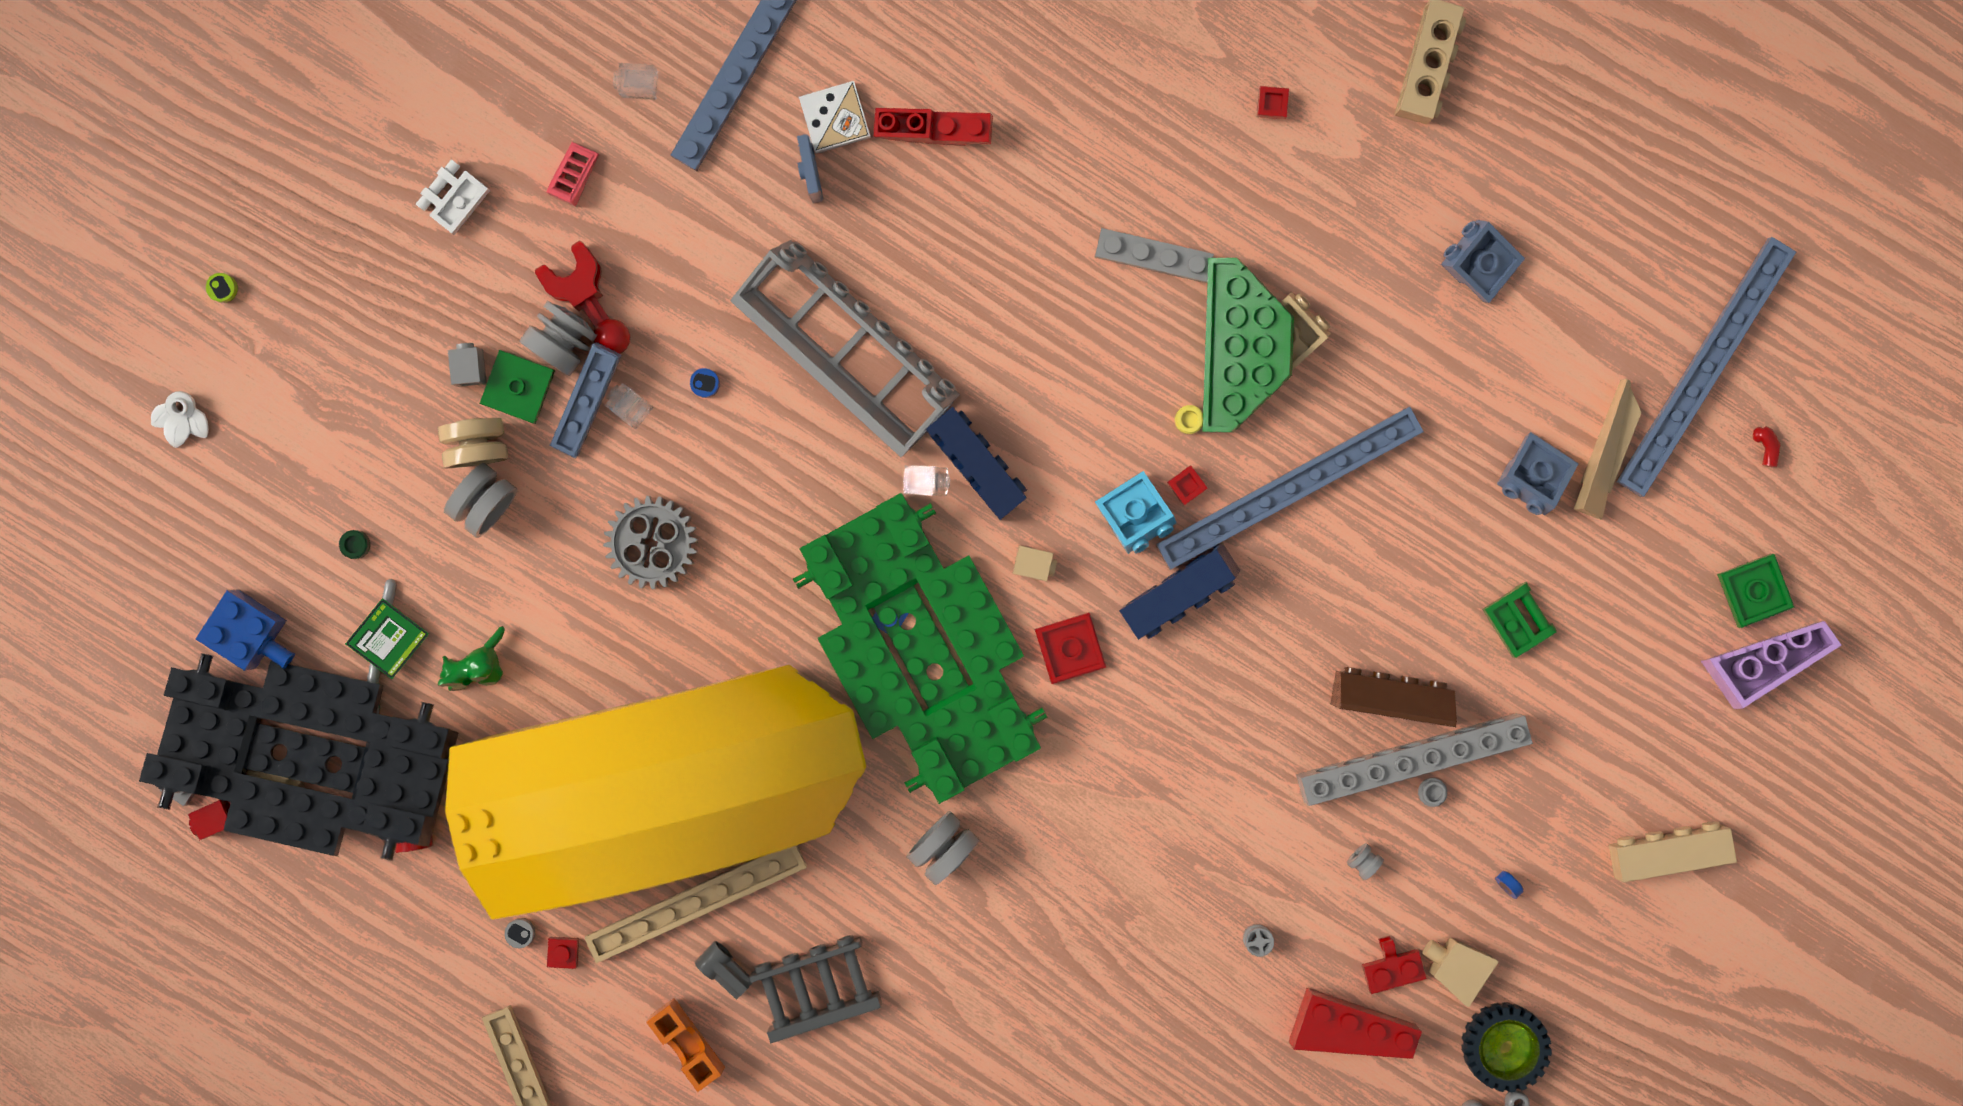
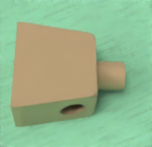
M1449 938L1444 947L1430 940L1423 950V955L1434 961L1429 968V972L1468 1008L1499 962L1488 953L1453 938Z

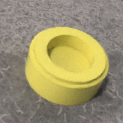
M1193 405L1183 406L1175 415V426L1184 434L1196 433L1203 426L1202 411Z

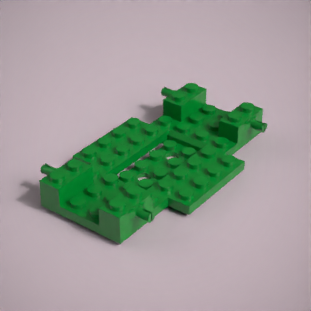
M901 492L877 505L876 508L799 548L806 560L808 571L793 578V581L796 583L805 578V580L796 584L798 589L812 581L819 585L842 625L817 639L871 738L874 739L898 726L911 749V754L919 769L918 776L904 782L906 787L912 785L908 788V791L912 793V791L926 785L940 804L964 791L965 787L1014 760L1017 762L1041 749L1034 735L1033 725L1048 717L1042 707L1026 715L1020 709L999 671L1021 659L1024 655L972 559L968 555L954 564L943 568L923 532L921 521L936 514L934 509L923 514L933 508V506L929 503L915 512ZM919 583L973 684L968 685L914 587L915 584ZM871 608H874L880 621L886 625L892 624L897 614L896 624L891 627L884 626L928 706L927 709L923 710L873 620L869 612ZM905 613L912 614L916 620L915 626L910 630H905L899 625V618ZM933 663L939 664L943 668V675L938 680L930 679L926 673L928 666Z

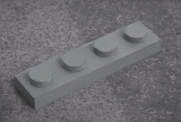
M1101 228L1095 258L1207 283L1208 258H1213L1214 254Z

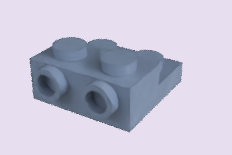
M1476 220L1468 223L1463 228V238L1458 244H1452L1445 250L1444 257L1446 259L1441 265L1459 283L1466 284L1483 302L1490 303L1525 258L1489 222Z
M1530 432L1524 438L1515 457L1508 462L1497 484L1503 488L1502 493L1511 499L1519 498L1525 502L1529 512L1536 515H1546L1557 506L1578 463Z

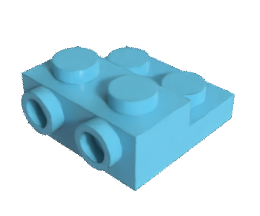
M1144 471L1095 501L1096 506L1112 528L1127 554L1132 551L1135 554L1144 551L1149 546L1148 541L1157 535L1159 538L1168 536L1174 530L1173 525L1176 524L1174 515Z

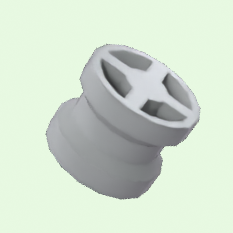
M1365 843L1350 856L1347 865L1351 868H1356L1359 871V876L1363 880H1367L1381 867L1384 859L1380 855H1374L1371 852V847Z
M1253 924L1244 931L1243 943L1252 955L1263 957L1272 951L1274 938L1265 926Z

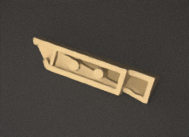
M1623 379L1619 382L1581 480L1583 486L1573 509L1599 520L1603 518L1608 493H1611L1642 413L1630 387L1631 382L1628 379Z

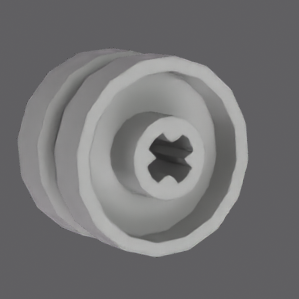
M486 463L478 465L463 479L444 507V513L454 521L459 522L466 518L464 529L476 538L484 535L500 519L517 493V488L506 479L496 482L497 472Z
M951 811L942 816L906 855V858L916 867L923 866L932 857L934 858L927 866L925 876L934 885L939 884L949 874L954 872L979 842V838L970 829L963 830L952 838L960 827V820Z

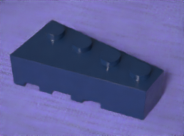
M952 407L927 427L926 431L996 517L1001 520L1027 498L1023 494L1027 489L1017 477L1012 480L1005 472L1009 468L999 455L996 457L992 456L987 449L991 445L980 432L975 435L969 427L972 422L962 410L957 412Z

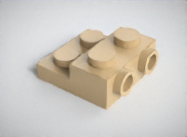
M1291 292L1280 303L1294 316L1293 370L1331 335L1328 331L1331 326L1323 316L1318 314L1315 317L1308 310L1311 305L1302 294L1298 293L1295 296Z

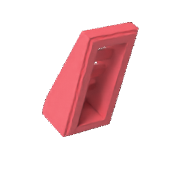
M572 142L555 172L546 193L576 207L599 154ZM578 153L589 159L587 163L573 158L574 154ZM570 163L583 168L582 172L579 173L570 169ZM566 174L578 178L576 183L564 179ZM561 184L572 188L571 193L559 189Z

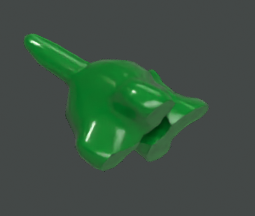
M499 627L483 647L472 651L460 661H453V659L443 656L442 671L440 673V678L442 679L438 681V686H448L449 691H458L465 689L473 681L486 686L494 685L500 681L503 671L499 666L498 656L494 647L503 638L504 627Z

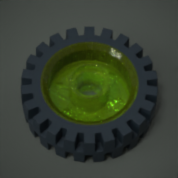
M1503 1002L1501 1005L1498 1003L1491 1004L1490 1008L1483 1007L1480 1009L1481 1013H1475L1471 1017L1473 1019L1471 1023L1467 1022L1465 1026L1467 1031L1462 1035L1463 1044H1461V1048L1468 1068L1479 1081L1491 1089L1494 1088L1501 1092L1507 1090L1510 1093L1516 1092V1089L1521 1091L1528 1089L1526 1085L1531 1084L1533 1086L1537 1083L1536 1078L1538 1076L1542 1078L1545 1074L1544 1067H1548L1550 1064L1548 1056L1552 1055V1049L1549 1047L1551 1040L1547 1035L1548 1032L1545 1026L1534 1014L1516 1004L1512 1005ZM1511 1041L1512 1047L1510 1051L1501 1053L1502 1044Z

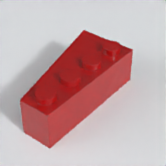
M1306 988L1289 1043L1293 1050L1413 1059L1422 1031L1414 1023Z

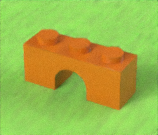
M675 998L650 1015L646 1023L662 1045L667 1043L675 1051L682 1064L681 1071L697 1092L722 1075L725 1068L724 1064Z

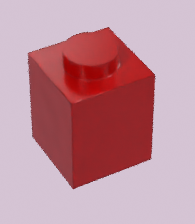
M218 800L188 814L190 818L189 827L192 833L198 836L199 841L223 831L231 802Z

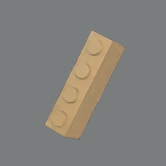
M1718 821L1703 823L1702 828L1693 830L1690 826L1678 827L1674 829V833L1665 835L1662 831L1649 832L1645 834L1646 838L1636 840L1634 836L1621 837L1617 839L1618 843L1608 844L1614 878L1623 883L1737 863L1731 828L1720 825Z

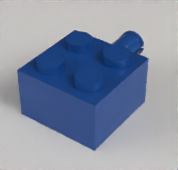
M226 590L196 637L197 641L244 671L256 669L264 656L285 669L295 656V653L290 652L274 641L287 620L240 590Z

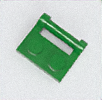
M1527 582L1518 585L1512 591L1482 609L1512 658H1517L1557 632L1553 623L1549 624L1530 594L1531 588ZM1521 599L1539 628L1537 633H1533L1514 603L1515 600Z

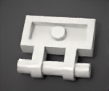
M451 159L445 168L441 167L438 170V176L429 188L425 187L420 193L422 196L416 205L423 211H426L430 204L433 203L436 207L429 216L455 235L490 190L467 171H464L459 179H457L454 174L461 166ZM446 184H451V189L443 199L438 197V194Z

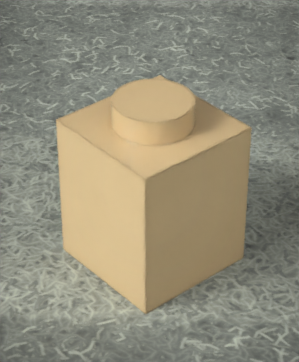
M1019 545L1013 574L1047 581L1048 576L1054 577L1057 560L1052 559L1053 553Z

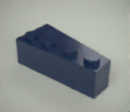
M1222 542L1214 546V550L1206 556L1205 554L1200 555L1185 566L1184 570L1174 572L1164 579L1160 585H1154L1119 610L1138 640L1143 636H1146L1147 639L1152 638L1162 631L1160 626L1167 621H1170L1171 624L1176 623L1186 616L1184 611L1194 605L1198 609L1211 600L1209 595L1218 590L1222 594L1235 585L1233 580L1238 576L1240 569Z

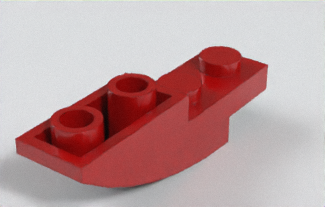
M875 108L873 137L939 145L991 144L993 115L991 113L934 112L932 109Z

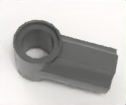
M714 941L695 961L696 967L711 980L715 979L736 1000L752 984L749 978L750 975L733 960L732 954L718 941Z

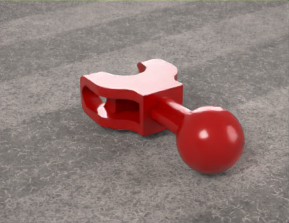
M579 240L571 246V251L577 262L576 268L571 275L563 278L557 277L546 265L536 268L535 274L545 291L554 299L561 302H570L576 310L581 311L583 309L595 327L594 333L597 335L595 342L621 354L630 344L629 329L623 322L610 319L599 303L598 299L603 296L599 290L601 266L589 248Z

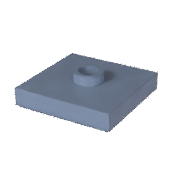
M807 134L797 136L802 162L797 163L801 180L806 179L808 194L812 203L822 202L824 198L812 142Z

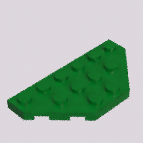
M1208 258L1202 432H1234L1292 376L1294 316L1239 258Z

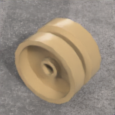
M502 418L467 419L437 428L440 443L445 445L459 444L458 447L446 449L442 453L443 467L446 469L478 466L482 463L490 464L509 459L506 444L502 442H487V440L499 438L504 434Z

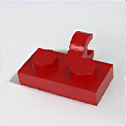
M1390 936L1378 939L1383 958L1362 964L1368 990L1371 994L1427 979L1419 951L1414 949L1396 955L1395 944Z

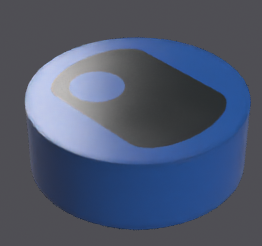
M698 369L690 378L692 391L703 398L715 395L720 386L717 374L710 369Z
M1502 871L1495 878L1499 886L1514 899H1517L1524 892L1522 885L1507 871Z

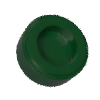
M359 530L347 531L339 540V549L347 558H362L370 550L369 537Z

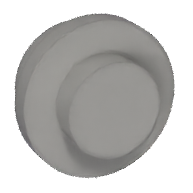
M1437 778L1425 779L1418 788L1419 799L1427 806L1437 807L1446 800L1447 787Z

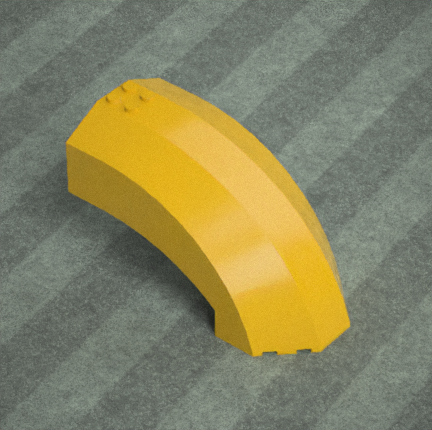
M789 664L626 705L502 732L450 747L445 812L459 869L491 920L580 904L670 883L756 859L825 836L832 831L837 816L844 809L853 793V787L867 768L854 712L847 705L840 704L829 696L830 693L815 682L808 681L798 674V670Z

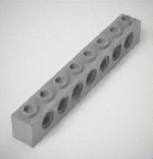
M1515 713L1296 774L1303 802L1311 806L1533 743L1526 717Z

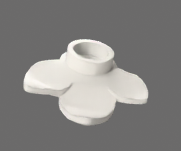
M176 391L170 394L166 402L156 406L151 414V425L157 428H164V436L174 448L181 446L190 434L200 438L208 436L209 425L207 417L196 408L194 398L186 392ZM176 402H180L183 405V411L177 409Z

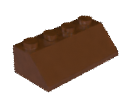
M1345 667L1344 672L1336 671L1330 705L1339 709L1456 727L1455 691L1447 689V683L1430 680L1429 686L1418 684V678L1401 676V681L1391 680L1390 674L1373 671L1372 676L1361 675L1362 669Z

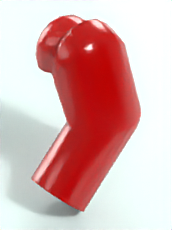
M1770 427L1755 428L1753 440L1755 442H1762L1765 447L1762 465L1777 467L1781 447L1779 439Z

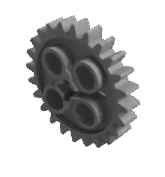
M646 496L645 504H642L639 498H634L635 507L624 503L625 513L615 511L619 520L608 521L614 529L613 531L604 532L606 536L611 537V542L604 543L603 546L612 548V552L605 557L615 559V562L610 567L611 569L619 567L622 569L618 575L619 578L629 575V585L639 580V588L643 589L646 583L649 582L651 589H656L657 582L660 581L663 587H668L667 578L678 582L677 572L684 575L688 573L683 565L694 564L688 556L689 554L698 553L696 549L691 548V543H696L699 539L690 536V533L694 532L697 528L687 526L691 516L681 517L684 510L683 507H679L675 511L672 510L674 506V501L672 500L664 506L663 497L658 496L655 504H653L651 496ZM639 517L643 518L647 523L646 530L641 534L637 533L633 528L634 521ZM657 517L658 524L655 528L653 540L658 541L657 547H651L649 567L645 568L644 562L649 551V545L645 544V539L651 538L653 519ZM667 523L672 524L675 528V535L669 540L665 539L661 533L662 527ZM634 545L641 551L640 559L636 562L631 561L627 556L628 549ZM661 551L666 552L669 556V563L664 568L659 567L655 561L656 555Z

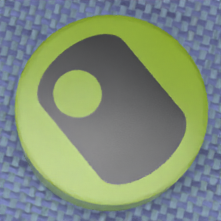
M216 273L207 280L206 292L212 300L227 303L237 295L238 285L230 275Z

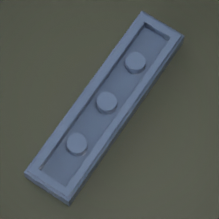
M597 342L593 343L550 443L551 447L573 458L579 456L621 359V354Z

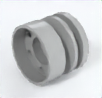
M547 300L543 307L553 313V317L549 319L543 314L538 313L537 317L546 327L542 331L536 327L529 326L519 342L558 370L571 376L581 362L578 356L572 352L573 348L576 346L584 351H588L590 347L583 343L580 338L584 335L595 342L597 335L592 331L587 322L564 306L552 304Z

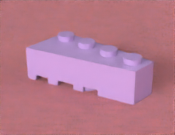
M1822 621L1702 660L1701 662L1732 708L1742 709L1840 647L1841 644L1827 623Z

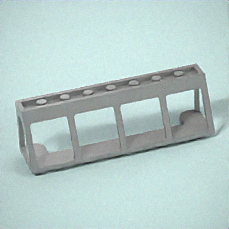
M789 240L771 249L730 301L895 453L902 457L927 432L926 428L941 417L960 396L955 391V386L949 380L942 379L934 371V367L930 362L920 359L913 352V348L908 342L896 337L886 322L878 320L872 315L870 308L864 302L857 301L849 293L846 285L840 281H835L828 274V270L823 264L812 260L806 254L807 251L801 244ZM778 265L790 272L797 269L801 270L819 287L792 318L786 316L758 289L759 285ZM825 293L862 326L834 357H831L798 326V322ZM867 332L904 365L876 396L870 393L840 365L841 360ZM909 371L926 385L922 390V395L936 409L916 432H913L882 402Z

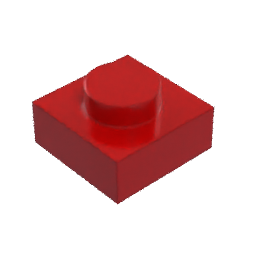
M1260 86L1257 117L1286 119L1289 88Z
M1191 465L1167 482L1183 506L1208 489Z
M548 938L547 967L576 969L578 967L579 938Z

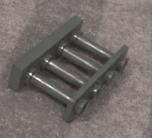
M853 935L845 936L838 939L836 945L826 947V944L817 945L810 948V953L799 956L798 953H793L783 957L781 963L772 965L771 962H765L754 967L755 971L749 976L751 983L759 980L762 981L774 1018L773 1025L769 1026L767 1031L770 1044L881 1008L882 1000L879 991L871 993V990H867L854 950L862 946L861 937L854 939ZM844 953L857 993L854 995L855 999L846 1002L839 997L827 958ZM814 962L817 963L829 1001L827 1008L818 1011L816 1007H812L800 967ZM789 971L802 1011L799 1013L800 1017L790 1020L784 1014L772 977Z

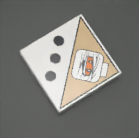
M854 81L799 97L815 154L871 138Z

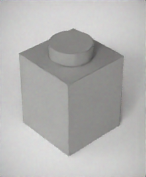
M474 343L456 344V349L448 350L451 385L461 387L487 384L483 349L474 347Z

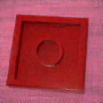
M1090 612L1034 629L1051 684L1106 668Z

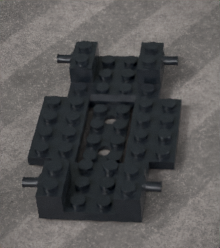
M201 653L197 670L186 671L171 667L163 696L173 698L158 753L157 755L146 754L139 782L155 785L162 790L157 807L170 810L174 793L180 792L229 801L231 804L223 831L331 856H338L345 828L376 835L384 840L385 844L381 859L393 861L397 843H411L429 847L448 776L450 747L456 745L459 732L437 727L432 722H429L433 704L422 702L418 719L406 720L376 714L383 685L287 664V667L283 669L272 660L269 664L263 688L215 677L209 673L214 656ZM261 719H267L357 739L367 743L365 747L267 726L260 724ZM283 744L287 748V755L283 760L277 761L273 757V749L277 745ZM337 756L342 761V767L338 772L331 773L327 768V763L330 758ZM247 769L351 792L353 795L352 798H346L246 775Z

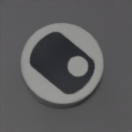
M525 918L513 920L505 929V939L514 948L528 946L535 937L534 925Z

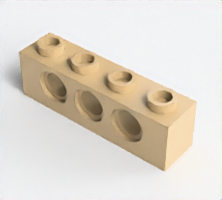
M1429 0L1425 5L1395 110V116L1426 125L1434 117L1438 118L1443 101L1439 100L1441 90H1446L1450 79V73H1447L1449 62H1454L1458 51V45H1455L1457 34H1462L1466 23V18L1462 17L1465 7L1441 0ZM1434 29L1444 31L1446 40H1438L1434 36ZM1426 57H1434L1438 62V68H1430L1426 63ZM1418 85H1427L1430 89V96L1421 95L1418 91Z

